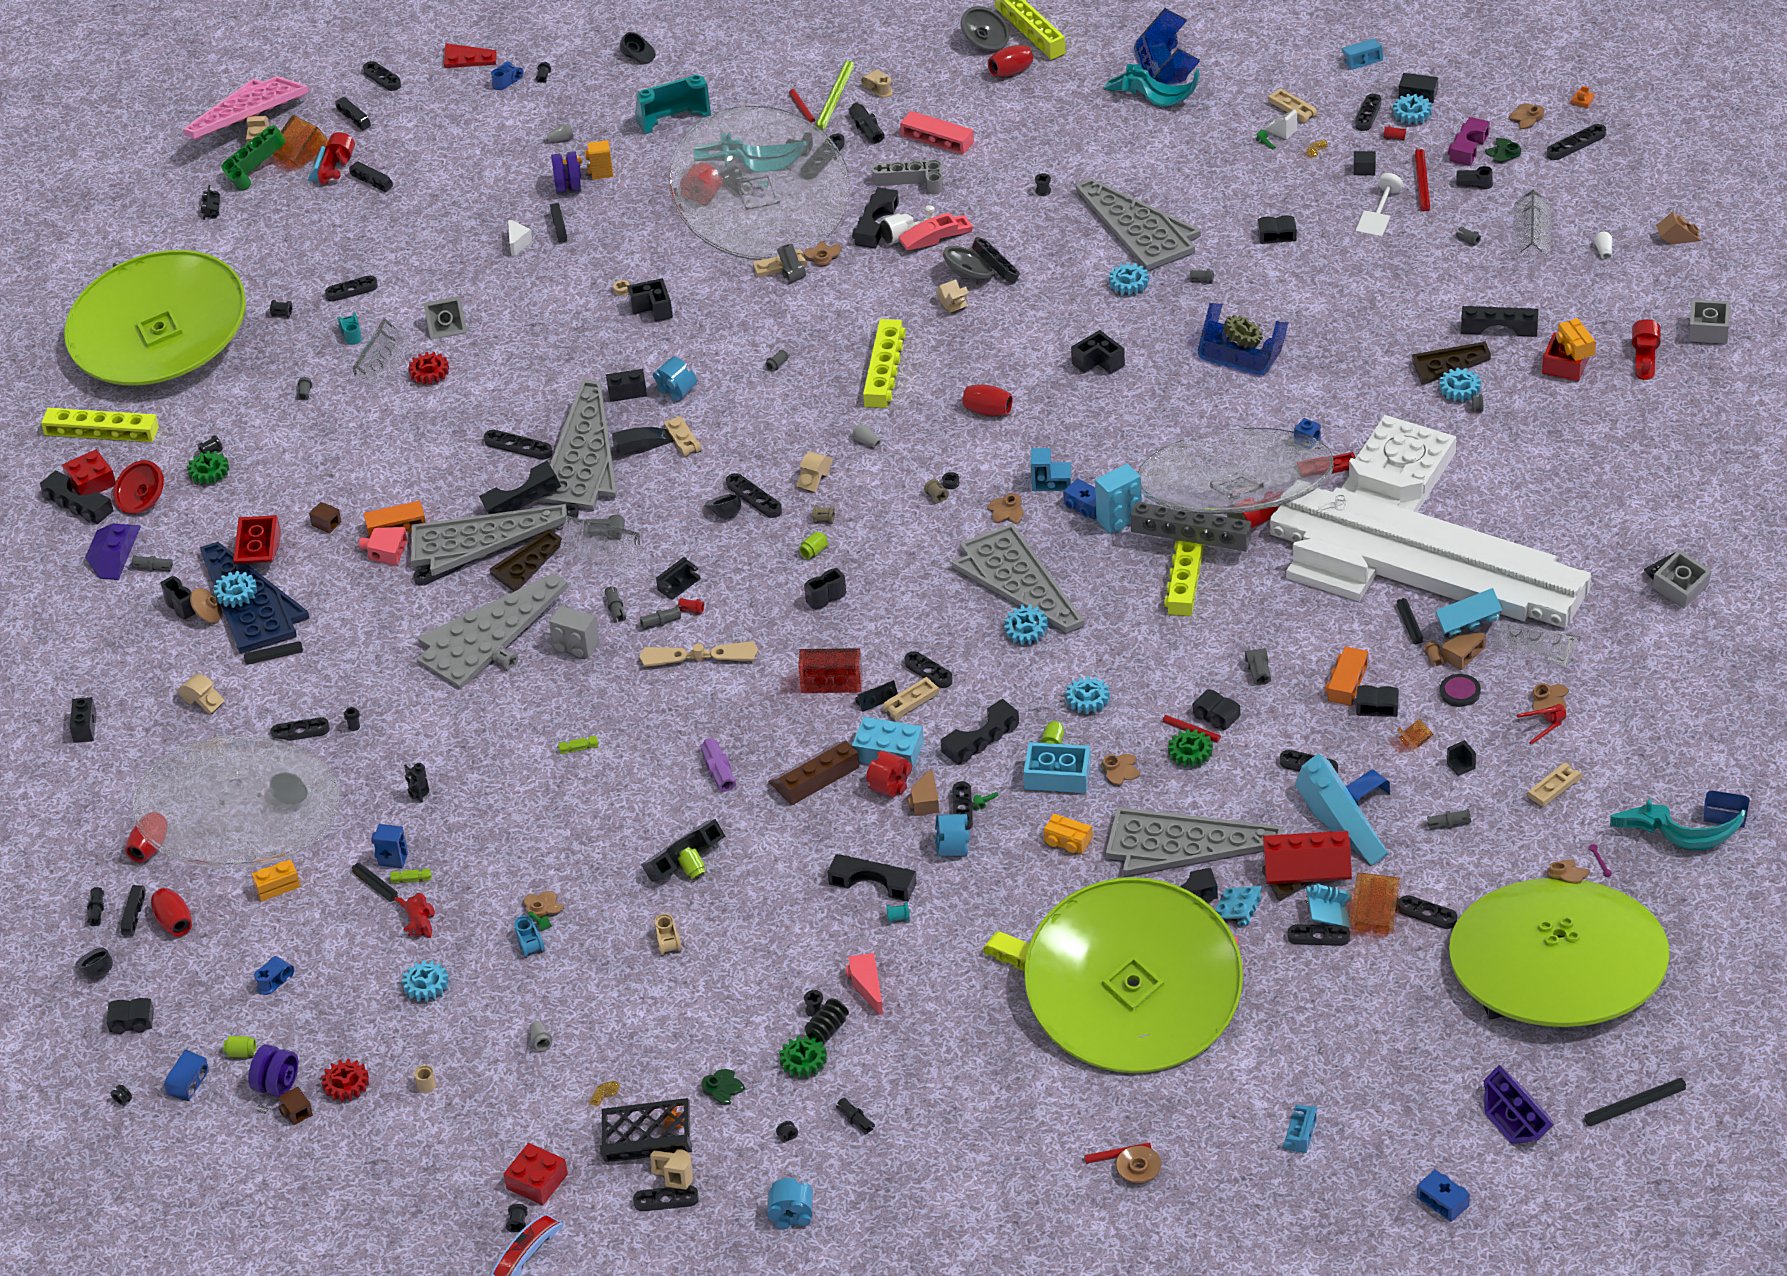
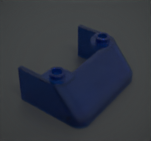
M1167 8L1160 12L1136 40L1134 45L1138 64L1141 65L1143 70L1148 71L1153 79L1166 85L1181 83L1186 80L1190 72L1200 62V59L1179 48L1171 55V50L1178 44L1176 33L1187 22V19Z
M1210 302L1198 346L1199 357L1206 361L1252 374H1266L1282 351L1289 322L1276 321L1272 338L1264 342L1262 350L1251 349L1249 346L1244 348V346H1238L1235 342L1228 341L1227 333L1223 332V323L1218 322L1223 304Z

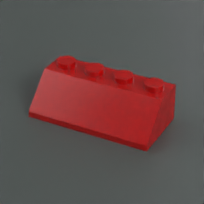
M1348 831L1263 836L1266 884L1352 879Z

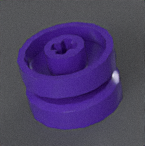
M576 151L567 152V164H563V158L560 153L551 154L556 194L566 192V181H569L572 191H581L580 179L582 177Z
M269 1044L262 1045L255 1053L250 1064L248 1073L250 1088L260 1093L267 1092L269 1095L277 1098L289 1091L298 1073L299 1060L297 1054L286 1049L280 1050L278 1047Z

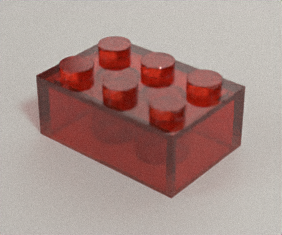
M860 648L800 649L798 669L801 693H862L863 670Z

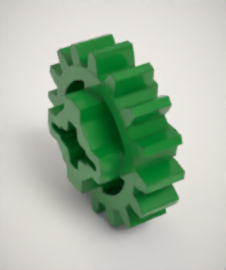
M207 451L206 454L200 452V456H193L194 460H189V465L187 466L189 478L194 483L199 481V485H202L204 482L209 485L212 481L216 484L217 479L223 480V475L227 476V471L230 470L227 457H224L223 453L218 455L217 451L213 452V454H210V451Z
M1186 729V733L1178 731L1179 736L1172 735V740L1168 741V755H1170L1171 761L1176 760V765L1183 763L1185 768L1188 764L1194 768L1195 764L1202 766V761L1208 762L1209 757H1212L1213 742H1210V736L1205 737V732L1198 734L1197 729L1193 732Z
M805 1035L804 1039H801L800 1036H797L795 1041L788 1039L789 1045L783 1044V1050L779 1051L780 1065L783 1066L784 1072H790V1076L796 1073L798 1078H801L802 1074H806L807 1078H809L810 1073L813 1072L817 1075L818 1069H824V1063H827L826 1047H823L822 1041L817 1043L816 1037L809 1040L808 1035Z

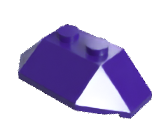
M112 523L96 531L86 554V560L100 579L119 580L141 525Z
M1498 1065L1484 1079L1485 1114L1510 1143L1518 1144L1538 1141L1554 1125L1547 1112L1501 1065Z

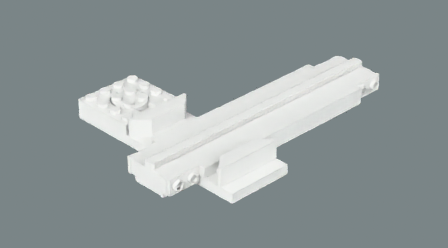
M1387 415L1383 416L1357 457L1349 460V477L1341 489L1336 487L1331 492L1297 481L1295 487L1290 492L1288 491L1284 494L1282 504L1276 513H1273L1270 520V535L1294 542L1293 561L1286 570L1287 579L1360 602L1376 575L1458 601L1493 588L1502 608V615L1524 622L1527 617H1531L1566 628L1585 597L1588 596L1591 584L1590 572L1556 562L1557 556L1417 513L1455 455L1456 436Z

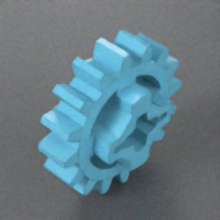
M1407 94V97L1400 96V100L1396 99L1395 103H1393V116H1396V120L1401 119V123L1406 121L1408 125L1411 122L1417 125L1418 121L1424 123V119L1428 120L1429 115H1432V104L1429 103V99H1423V96L1417 97V94L1413 96Z
M1127 263V265L1120 264V268L1114 267V271H1110V288H1114V292L1121 291V295L1128 293L1130 296L1132 292L1138 294V290L1144 291V287H1148V270H1143V266L1137 267V263L1133 264V266L1130 263Z
M1457 368L1456 371L1449 369V374L1444 372L1443 377H1440L1439 390H1441L1442 395H1446V399L1453 398L1454 402L1457 399L1464 402L1466 398L1470 401L1472 395L1477 397V393L1481 392V379H1479L1478 374L1474 375L1473 370L1467 372V368L1463 370Z
M239 571L235 575L229 572V576L222 575V580H216L217 585H214V595L218 599V603H224L225 607L231 604L232 608L236 604L241 607L243 602L250 603L249 598L254 599V594L257 593L255 579L253 580L252 575L247 576L246 572L242 575L239 574Z
M1031 604L1028 605V608L1021 605L1019 610L1013 608L1014 613L1008 612V618L1004 620V628L1008 638L1013 639V643L1020 641L1022 646L1025 642L1031 645L1032 640L1039 642V636L1045 637L1044 631H1048V620L1045 617V612L1040 611L1038 606L1032 609Z
M1087 676L1085 680L1079 677L1078 682L1072 680V685H1067L1065 696L1067 705H1071V710L1077 708L1078 713L1085 711L1086 714H1089V711L1097 713L1096 709L1103 710L1104 705H1108L1110 691L1109 686L1104 685V680L1098 682L1097 677L1091 680Z
M423 960L421 965L415 962L414 968L408 967V973H403L402 986L404 993L409 994L410 999L416 997L418 1002L422 998L428 1002L429 997L435 1000L437 999V994L443 995V989H448L447 983L449 978L446 968H442L441 963L435 965L433 960L429 964H426V961Z

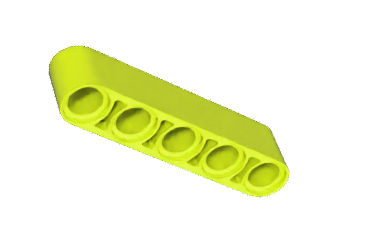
M996 931L983 947V951L987 956L988 954L992 955L997 960L1015 965L1014 967L1024 971L1029 943Z

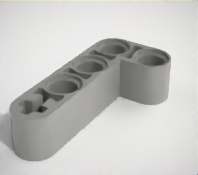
M938 160L877 163L871 168L872 182L877 186L926 183L927 191L931 194H938L943 190L942 164Z

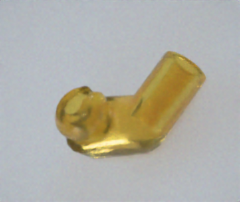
M1322 139L1311 143L1306 149L1309 157H1316L1318 155L1317 150L1327 148V141Z
M612 1080L600 1084L590 1099V1103L600 1106L604 1098L613 1096L618 1092L619 1083Z

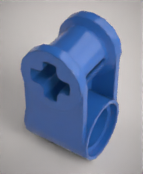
M509 61L505 62L491 71L492 87L495 90L506 89L523 77V69L513 66Z
M278 956L272 957L254 973V978L258 982V993L262 995L273 993L284 982L288 981L286 980L288 977L291 978L293 976L294 966Z

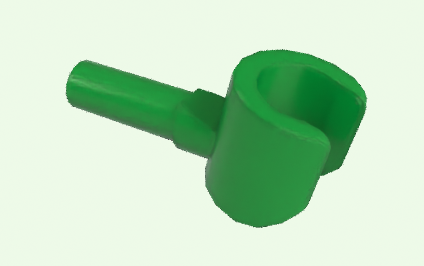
M1261 129L1257 133L1256 141L1258 142L1261 139L1259 143L1266 144L1272 150L1275 149L1276 146L1266 139L1268 137L1267 132Z
M995 792L984 797L975 795L973 798L974 803L972 804L975 811L979 810L977 805L984 809L986 807L985 803L998 797V793Z
M532 911L528 913L537 922L541 931L552 927L547 915L540 918Z

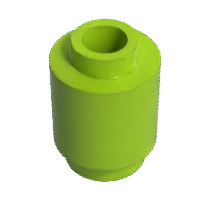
M813 532L801 542L799 547L801 555L806 559L817 556L828 546L827 537L822 532Z
M1057 721L1049 722L1044 728L1040 743L1061 744L1065 733L1063 725Z
M688 847L679 853L680 857L677 860L687 877L690 876L691 880L695 879L698 875L706 873L705 864L696 849L691 850Z
M228 1036V1039L224 1040L223 1051L227 1053L228 1058H249V1056L255 1055L256 1039L250 1038V1036Z

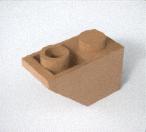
M1673 211L1656 225L1660 237L1669 244L1701 241L1698 227L1695 224L1688 223L1682 215H1677Z

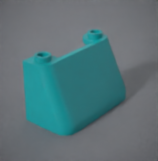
M697 74L643 89L637 94L635 117L644 135L652 133L653 126L658 125L657 119L687 110H689L691 115L698 113L703 118L711 115L708 84L703 76Z

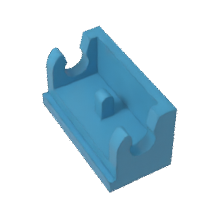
M1374 38L1342 48V53L1347 58L1344 61L1351 70L1383 61L1382 45Z
M1295 1105L1294 1110L1301 1111L1304 1114L1299 1112L1292 1113L1283 1149L1307 1153L1317 1120V1106Z

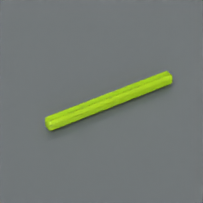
M846 60L816 122V129L824 130L854 68L853 61Z

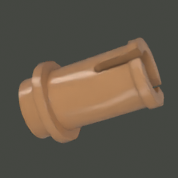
M1435 641L1427 642L1424 646V652L1428 654L1431 665L1433 667L1435 664L1436 666L1443 665L1444 659L1439 651V644Z

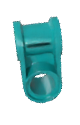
M356 313L343 318L337 317L341 333H343L346 343L355 345L361 342L362 336Z

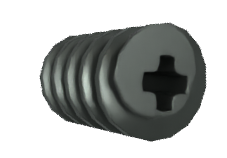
M828 999L825 1005L805 1025V1032L811 1040L816 1037L817 1043L822 1041L824 1046L826 1041L831 1038V1035L835 1034L836 1029H839L841 1024L846 1021L845 1016L849 1015L847 1007L837 999Z

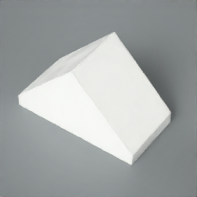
M1294 109L1275 119L1264 130L1287 140L1297 131V111Z
M508 220L511 255L515 256L533 242L531 229L513 220Z

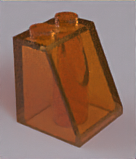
M292 114L280 131L285 137L286 142L273 153L272 157L279 162L284 160L285 164L291 168L296 166L301 169L316 157L321 146L326 148L329 140L317 126Z
M1357 872L1350 918L1351 927L1360 932H1366L1367 929L1376 930V933L1389 934V931L1394 932L1398 902L1401 896L1400 877Z

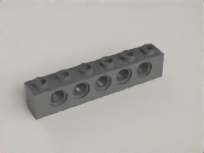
M1135 502L1130 515L1131 532L1244 552H1247L1251 541V521Z

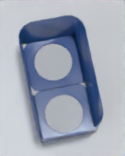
M1374 769L1346 786L1357 805L1362 796L1377 786L1390 795V782Z
M1713 790L1708 791L1704 802V821L1717 824L1730 822L1740 813L1707 808V806L1737 811L1746 810L1748 812L1749 797ZM1744 817L1743 823H1742L1741 826H1740V827H1742V828L1745 827V825H1744L1745 822H1746L1745 817Z
M185 1049L165 1079L166 1094L190 1101L193 1094L189 1095L191 1083L196 1081V1091L209 1071L207 1059ZM204 1069L206 1070V1073L204 1077L200 1079V1070Z

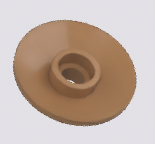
M204 588L193 590L190 595V602L195 613L207 623L213 624L218 622L221 618L222 609L215 596Z
M1133 1146L1120 1153L1116 1161V1168L1119 1175L1125 1180L1133 1183H1144L1154 1179L1159 1174L1161 1159L1157 1152L1149 1147Z

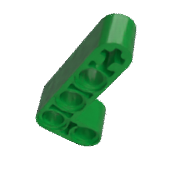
M269 126L225 160L221 168L237 189L246 190L251 185V180L247 174L285 144L286 139L276 126Z

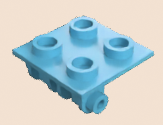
M1318 883L1311 885V887L1306 886L1312 920L1351 928L1346 903L1351 901L1352 894L1348 890H1338L1335 887L1323 886Z
M1262 886L1226 888L1215 911L1222 919L1236 918L1240 927L1249 925L1251 916L1254 915L1257 905L1261 901L1260 891Z

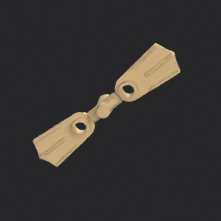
M754 641L718 645L712 648L711 651L704 649L702 644L697 643L693 645V650L690 652H686L683 648L644 647L639 658L644 667L679 663L685 660L686 657L687 659H695L697 662L703 661L704 658H711V656L717 660L754 661L759 649Z

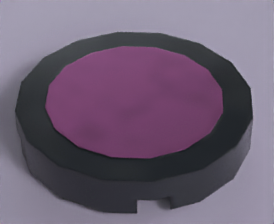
M1453 674L1441 682L1439 692L1447 704L1465 707V705L1474 704L1479 699L1481 687L1480 683L1470 675Z

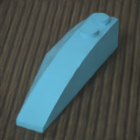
M1318 753L1302 765L1295 786L1314 816L1332 832L1348 831L1350 848L1371 866L1385 858L1389 854L1330 761Z

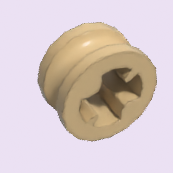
M626 280L616 281L613 284L614 293L618 296L627 295V285H630L629 282Z

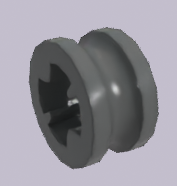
M1479 394L1478 397L1472 395L1473 412L1484 410L1482 394Z

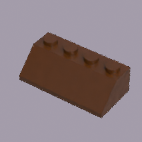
M847 741L838 742L770 779L768 782L792 806L858 769V752Z

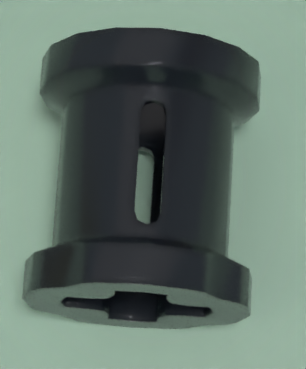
M1041 173L1035 176V183L1037 184L1035 192L1037 195L1047 196L1050 194V175Z
M271 301V316H291L293 310L291 301Z
M213 435L210 440L204 443L197 444L198 450L203 454H206L207 451H210V454L217 450H223L222 444L216 435Z
M810 990L804 995V1002L807 1005L805 1012L808 1016H815L816 1012L823 1006V994L818 990Z
M512 1204L508 1207L509 1220L506 1222V1229L511 1233L521 1232L526 1227L524 1221L528 1214L527 1207L522 1204Z

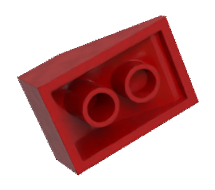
M277 515L238 517L234 564L273 562L280 545L281 536Z

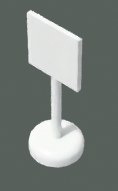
M1383 173L1379 176L1378 185L1384 191L1377 211L1375 213L1364 210L1356 231L1378 236L1383 235L1390 220L1389 215L1380 214L1389 193H1399L1403 187L1401 178L1392 173Z

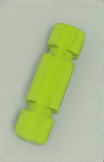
M595 735L589 736L588 739L584 737L569 740V743H566V741L558 743L560 754L568 753V751L585 750L587 747H598V739Z
M429 868L422 869V871L414 869L402 870V873H399V871H392L390 873L392 884L400 883V881H403V883L419 882L420 879L422 881H430L432 878Z

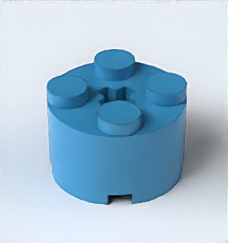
M675 356L668 359L653 373V377L658 384L657 390L664 395L666 393L670 394L671 398L676 402L681 400L697 384L696 375L692 370L689 372L686 368L687 364Z
M967 814L936 815L935 830L937 832L935 844L938 856H967L968 847L965 844L969 843V830H965Z
M784 1178L775 1181L772 1187L768 1189L767 1216L776 1224L778 1229H788L789 1225L807 1226L810 1224L813 1209V1189L808 1183L803 1181V1184L796 1182L797 1179Z

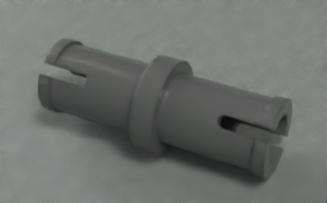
M133 555L132 557L133 568H147L149 571H154V569L171 571L173 563H171L173 562L172 559L156 558V556L142 557Z
M607 587L604 592L608 600L607 606L612 613L614 622L617 623V619L619 622L625 621L626 616L622 608L623 602L618 596L617 588Z
M678 606L664 611L657 610L654 614L641 616L640 624L643 629L658 624L662 626L666 622L681 619V612Z
M1469 809L1452 813L1446 811L1445 814L1427 816L1429 830L1446 826L1452 828L1453 825L1471 823V815Z

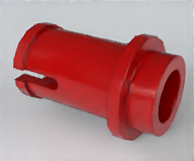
M1390 125L1384 127L1383 137L1405 140L1406 129L1393 128Z
M680 598L678 601V606H681L679 607L680 611L694 612L696 615L704 611V602L700 599L688 600Z

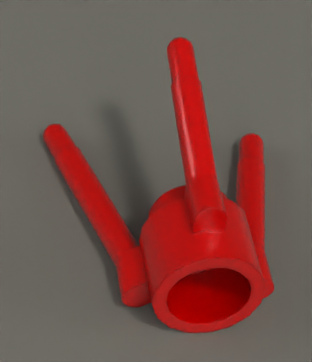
M1557 704L1545 709L1517 714V718L1544 714L1545 719L1553 723L1532 739L1529 744L1535 743L1554 728L1562 725L1561 720L1566 718V710L1563 705Z

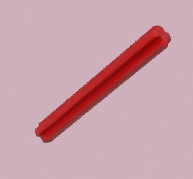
M1416 149L1415 163L1420 210L1429 211L1430 198L1425 151L1423 149Z

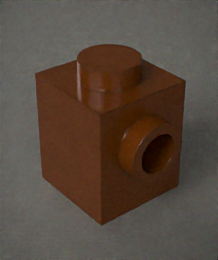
M320 502L309 513L311 525L329 534L342 522L339 509Z
M299 1087L279 1096L281 1104L278 1106L283 1118L288 1117L293 1125L313 1116L311 1104Z

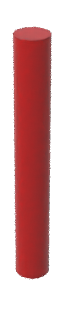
M791 89L789 94L809 123L815 122V118L795 89Z
M1168 715L1163 717L1164 723L1186 731V729H1189L1190 732H1193L1197 729L1198 734L1205 732V737L1210 736V740L1216 743L1221 739V735Z
M1148 1142L1133 1146H1145L1151 1148V1143ZM1133 1146L1084 1155L1085 1162L1088 1164L1118 1158L1122 1151Z

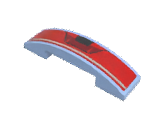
M547 1214L536 1218L509 1244L490 1276H518L522 1272V1265L546 1239L550 1240L564 1223Z

